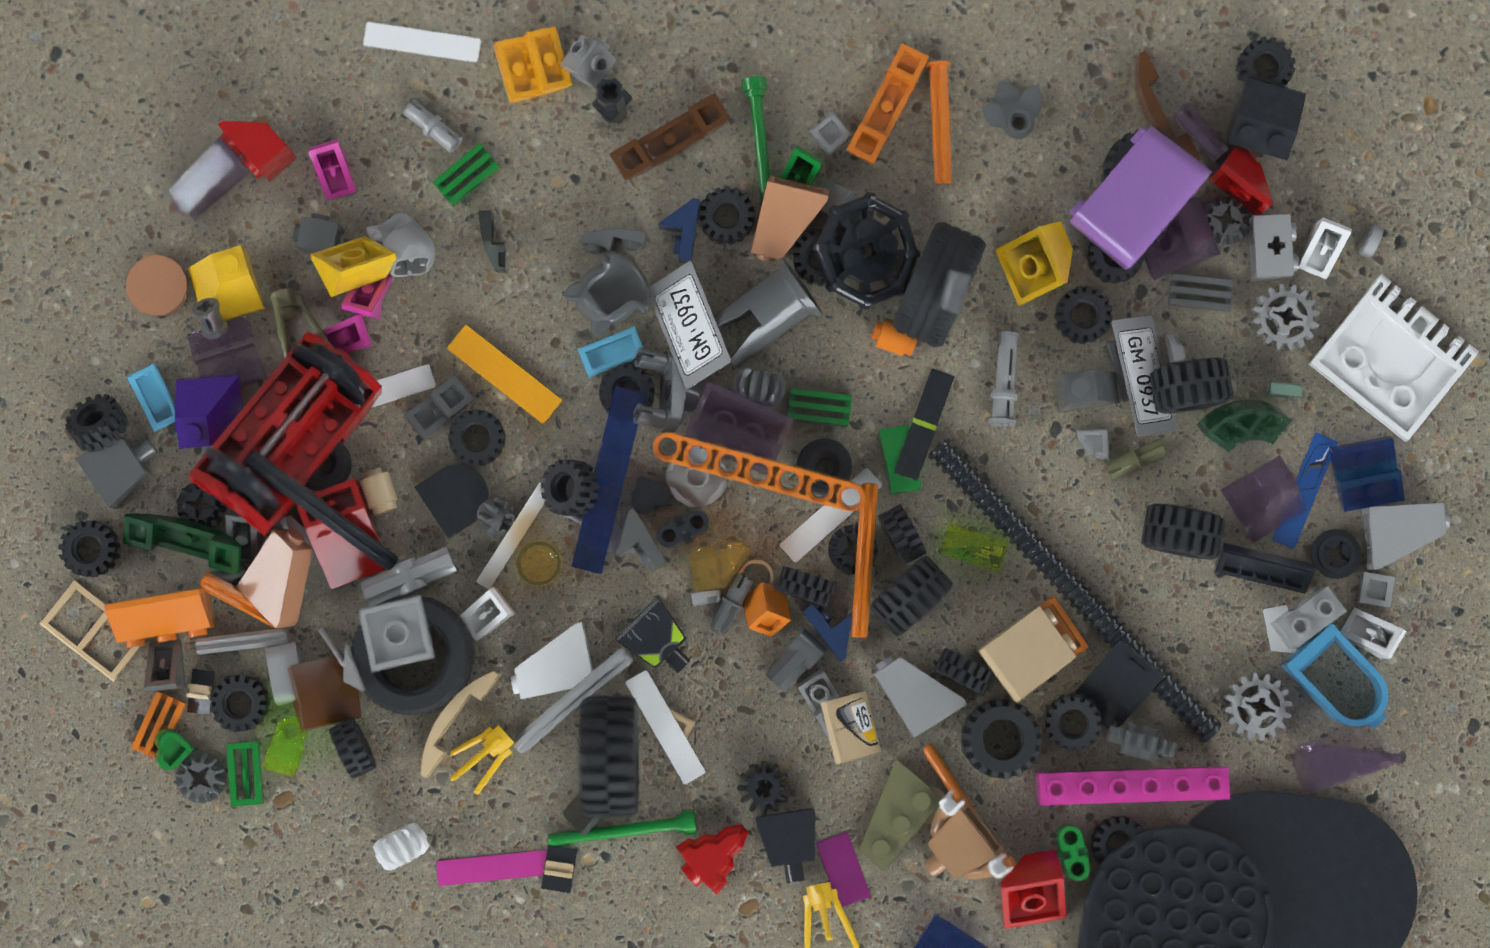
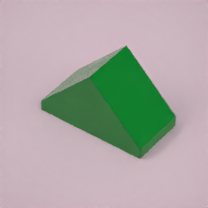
M796 146L780 178L813 186L823 169L824 161Z

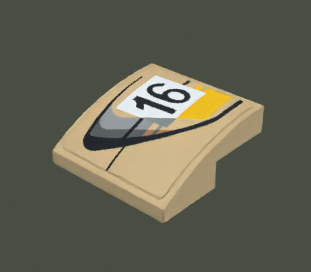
M866 691L821 702L835 764L881 752Z

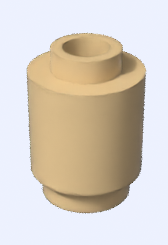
M377 468L363 473L365 479L359 481L368 509H372L374 516L397 509L396 501L398 497L389 472L382 473L381 468Z

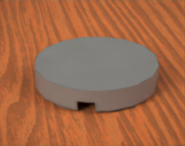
M694 446L691 449L690 456L694 462L703 463L707 459V452L701 446ZM721 459V467L726 470L724 461ZM669 463L667 467L666 482L670 493L678 502L688 507L701 508L713 504L722 496L727 486V478L674 463Z

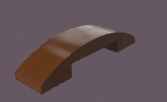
M1146 50L1141 52L1135 60V87L1142 113L1148 125H1152L1198 161H1201L1202 159L1188 132L1176 138L1150 87L1157 82L1159 76Z
M713 93L689 107L688 111L639 140L635 138L609 155L624 180L627 181L664 163L698 143L729 122L731 118L717 95Z

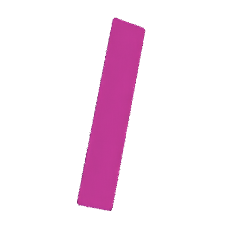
M547 850L437 861L438 885L446 886L542 876Z

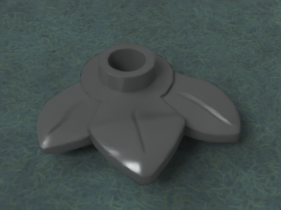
M1002 80L995 93V103L986 104L982 107L984 117L993 127L1003 128L1010 137L1015 139L1025 138L1033 130V118L1042 109V95L1037 85L1029 87L1021 94L1012 84ZM1020 119L1024 123V127L1021 129L1015 128L1013 121Z

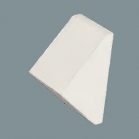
M1321 218L1312 227L1300 258L1298 269L1327 279L1352 229L1326 218Z
M492 587L459 617L462 618L470 634L477 642L513 616L515 611L498 588Z
M1354 607L1341 633L1347 640L1377 658L1391 659L1406 631Z

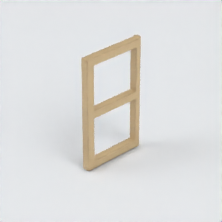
M74 580L39 624L114 682L141 646L130 648L112 672L85 652V647L108 618L105 612V603ZM75 590L79 591L104 611L78 645L49 624Z

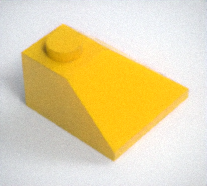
M1061 221L1039 226L995 250L1018 306L1024 305L1068 283L1073 248Z
M241 245L210 254L188 268L197 301L199 302L206 298L216 299L220 304L219 312L224 320L228 321L265 309L248 251Z

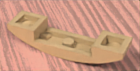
M493 671L474 680L462 689L444 708L428 736L422 756L421 776L429 778L447 753L445 749L437 744L470 697L473 695L480 701L484 700L500 678V673Z

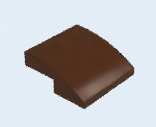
M335 656L289 666L287 671L296 698L293 701V706L301 732L338 724L350 718H361L358 689L343 682L344 667Z

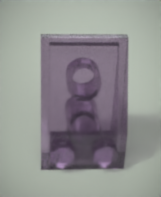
M1315 740L1297 745L1298 751L1290 753L1302 789L1313 792L1405 761L1404 755L1326 745L1322 744L1321 741L1315 742Z

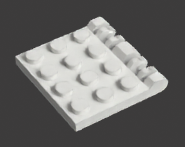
M1380 274L1309 362V365L1406 442L1417 431L1479 351L1471 344H1467L1457 357L1452 359L1465 340L1458 336L1453 339L1445 352L1437 347V344L1447 335L1449 327L1443 324L1430 340L1427 339L1426 336L1439 319L1426 308L1420 306L1406 322L1403 318L1415 305L1416 300L1410 297L1403 302L1397 313L1392 311L1388 306L1398 297L1401 288L1395 285L1380 301L1379 297L1392 282L1386 276Z

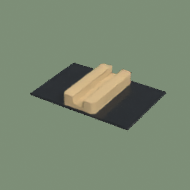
M192 670L191 684H188L190 690L187 693L189 698L187 712L210 715V696L213 693L214 671Z
M548 845L541 889L571 892L577 849Z

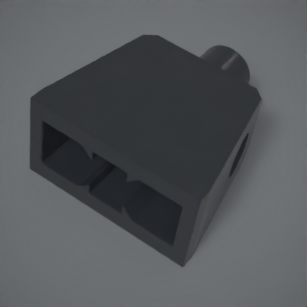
M815 808L756 816V824L771 867L784 865L786 883L804 881L805 876L802 862L815 860Z

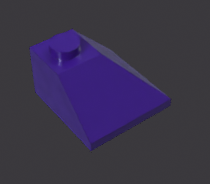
M239 374L176 380L175 423L179 449L212 446L241 412L244 406Z

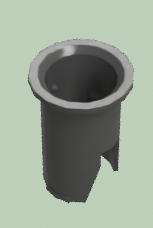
M783 257L778 259L780 263L778 270L714 315L718 329L745 319L752 313L761 324L746 337L730 356L732 364L737 369L740 368L741 364L809 315H817L819 318L823 316V312L808 289Z

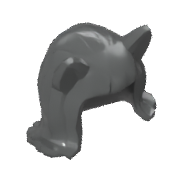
M613 251L602 252L599 255L602 263L589 269L579 282L570 285L563 294L565 299L576 302L581 315L591 321V333L594 336L606 333L612 324L625 320L635 309H639L641 314H645L648 305L651 303V292L649 291V285L645 276L625 254Z

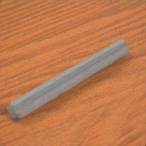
M624 648L618 649L513 739L515 750H518L521 754L526 753L580 707L581 700L587 696H593L629 666L633 661L631 654Z

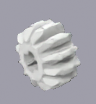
M409 823L377 840L373 849L379 864H382L384 870H394L425 853L429 844L426 840L427 836L424 830H421L419 824Z

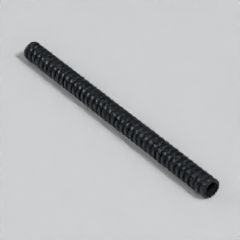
M949 438L947 440L944 439L930 453L928 458L936 460L935 465L937 467L941 466L943 468L942 472L950 475V481L955 480L957 482L955 486L957 488L961 487L963 489L962 493L970 496V502L975 501L977 503L975 507L977 509L981 508L984 511L982 514L990 517V523L995 522L997 524L996 529H1001L1004 532L1002 535L1010 538V544L1015 543L1017 545L1016 550H1021L1024 553L1022 556L1024 558L1028 557L1031 560L1029 562L1031 566L1034 564L1037 566L1036 571L1038 573L1042 572L1044 574L1043 578L1051 581V587L1056 586L1058 588L1056 592L1058 594L1062 593L1064 595L1063 599L1065 601L1069 600L1071 602L1070 606L1078 609L1076 613L1078 615L1082 614L1084 616L1083 620L1085 622L1089 621L1091 623L1090 627L1098 630V636L1103 635V641L1105 643L1109 642L1111 649L1122 639L1162 671L1165 676L1152 692L1159 694V700L1164 699L1166 701L1164 705L1171 707L1173 714L1179 715L1178 720L1180 722H1186L1185 727L1187 729L1191 728L1194 736H1199L1198 741L1200 743L1210 740L1220 730L1221 723L1219 721L1215 722V717L1212 714H1207L1208 709L1206 707H1200L1201 702L1199 700L1195 701L1193 699L1194 695L1186 692V686L1181 687L1179 685L1181 681L1174 679L1172 672L1166 671L1167 666L1165 664H1159L1160 659L1158 657L1154 658L1152 656L1153 652L1145 649L1147 646L1145 643L1140 644L1138 642L1140 638L1138 636L1134 637L1132 635L1133 631L1125 628V622L1120 623L1118 621L1120 617L1118 615L1114 616L1112 614L1113 610L1111 608L1107 609L1105 607L1106 603L1098 600L1099 595H1093L1091 592L1092 588L1090 586L1086 587L1084 585L1086 582L1083 579L1080 581L1077 578L1079 574L1077 572L1072 573V567L1070 565L1066 566L1064 564L1065 560L1057 557L1059 553L1050 550L1052 546L1050 544L1046 545L1044 543L1045 539L1037 536L1038 531H1032L1030 529L1032 525L1030 523L1026 524L1024 522L1025 518L1017 515L1018 510H1012L1010 508L1011 503H1006L1003 500L1005 497L1003 495L999 496L996 493L998 491L997 488L992 489L990 487L991 482H986L983 479L985 476L983 474L979 475L976 472L978 469L976 467L972 468L969 465L971 461L969 459L965 461L963 458L964 454L962 452L959 454L956 451L958 448L956 446L952 447L949 444L951 440Z

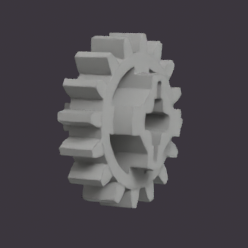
M1280 284L1277 286V293L1272 288L1265 291L1267 298L1259 296L1256 299L1261 306L1251 309V312L1257 315V318L1250 323L1251 325L1259 326V330L1254 334L1255 337L1263 335L1265 337L1263 341L1264 346L1273 342L1274 351L1280 350L1282 345H1284L1286 352H1290L1293 350V343L1298 348L1305 346L1303 338L1306 340L1313 339L1314 335L1309 330L1319 327V324L1313 321V318L1320 315V311H1312L1311 306L1316 303L1315 299L1307 301L1305 297L1308 291L1306 290L1300 294L1296 293V285H1292L1286 291L1284 284ZM1283 298L1280 307H1268L1272 301ZM1297 304L1302 308L1304 315L1300 313ZM1284 312H1287V318L1291 319L1287 324H1283L1284 319L1279 317ZM1266 321L1272 326L1273 332L1268 328ZM1290 329H1302L1297 336L1287 338Z
M1257 673L1250 674V681L1244 676L1238 677L1240 686L1230 684L1229 688L1233 691V694L1224 695L1223 697L1226 701L1230 702V706L1222 708L1223 712L1231 713V717L1226 720V723H1236L1237 726L1234 732L1240 734L1245 730V739L1248 740L1253 738L1254 733H1256L1258 741H1264L1265 733L1270 737H1276L1275 728L1285 730L1286 726L1282 722L1283 718L1292 717L1291 714L1285 712L1286 707L1293 705L1292 702L1284 700V697L1289 693L1288 689H1278L1281 684L1280 680H1274L1270 683L1269 674H1263L1261 680H1259ZM1256 686L1252 694L1247 697L1241 696L1246 689ZM1270 692L1275 696L1277 706L1273 705L1269 697ZM1259 701V704L1264 706V708L1269 709V711L1256 712V709L1252 708L1250 705H1247L1245 702L1252 703ZM1238 707L1243 710L1246 716L1245 721L1241 719ZM1268 717L1274 718L1268 725L1259 728L1262 720Z

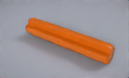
M206 572L199 582L200 589L273 627L236 586L210 572Z

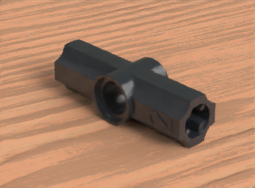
M615 77L612 79L603 78L596 86L598 96L592 102V106L609 124L613 122L622 123L628 116L626 106L633 98L623 88V84Z

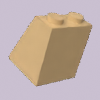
M1038 605L978 648L980 654L1016 703L1076 658L1072 652L1077 648L1067 633L1062 636L1054 627L1059 622L1048 607L1042 610Z

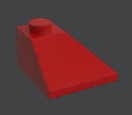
M1236 146L1214 172L1209 181L1227 195L1232 196L1239 202H1243L1244 207L1253 215H1261L1273 203L1262 166L1256 161L1257 156L1252 151L1245 148L1240 149Z
M1056 849L1024 855L1000 883L1004 929L1066 919L1064 878Z

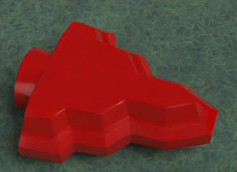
M741 823L725 827L716 835L705 833L696 840L687 838L675 847L686 862L680 869L694 886L698 887L703 882L717 895L727 884L726 876L734 868L733 856L743 848L749 831Z

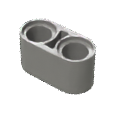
M297 641L265 649L272 692L277 706L293 703L296 699L287 669L290 665L303 663L301 649Z

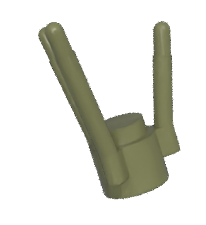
M290 288L275 291L270 295L284 359L290 353L285 320L297 316L298 308H300L317 336L329 342L305 305L303 295L295 296L294 290Z

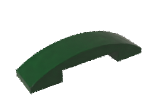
M127 513L124 516V544L149 551L159 546L209 560L208 567L235 575L240 572L242 545L214 528L193 521L163 515Z

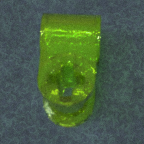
M296 715L288 716L278 722L264 759L263 769L294 778L300 764L302 749L308 730L301 732ZM295 723L294 729L298 730L299 734L289 737V731L285 729V726Z

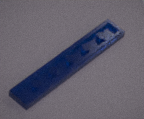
M615 386L594 471L598 476L595 482H598L600 488L596 489V493H599L598 499L594 498L593 500L596 503L594 507L588 508L589 512L583 516L571 567L598 574L603 572L639 425L633 422V418L637 417L633 416L637 404L644 405L645 392Z

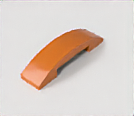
M903 43L901 44L869 109L847 147V152L874 165L899 119L929 56Z

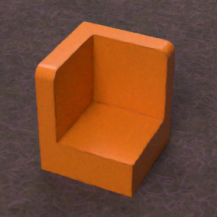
M761 582L746 595L743 601L747 627L773 637L791 621L787 596L776 591V587Z

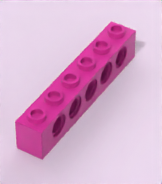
M1224 766L1035 772L1036 803L1039 805L1230 799L1229 767Z

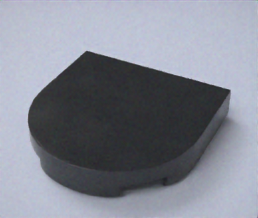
M465 465L444 467L414 487L448 539H451L478 520L477 510L479 506L489 500V490L484 478L477 471Z

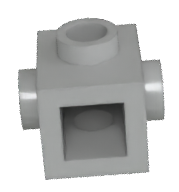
M581 35L572 44L569 53L560 65L579 82L596 89L597 84L609 74L611 67L617 59L608 52L610 46L596 36L594 39H590Z

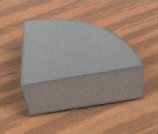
M1176 332L1164 334L1169 364L1182 362L1186 355L1184 346L1179 344V334Z
M1108 428L1076 430L1077 440L1086 453L1097 459H1110Z
M722 589L691 593L692 604L700 606L722 602Z

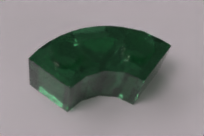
M1244 399L1217 407L1208 413L1197 426L1206 437L1226 451L1231 452L1237 445L1249 440H1263L1273 445L1292 419L1282 409L1271 403L1261 400Z

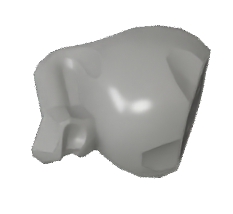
M397 213L380 225L367 227L368 238H372L375 242L396 253V261L389 271V274L392 276L422 275L427 273L432 267L436 253L435 243L431 236L409 215Z

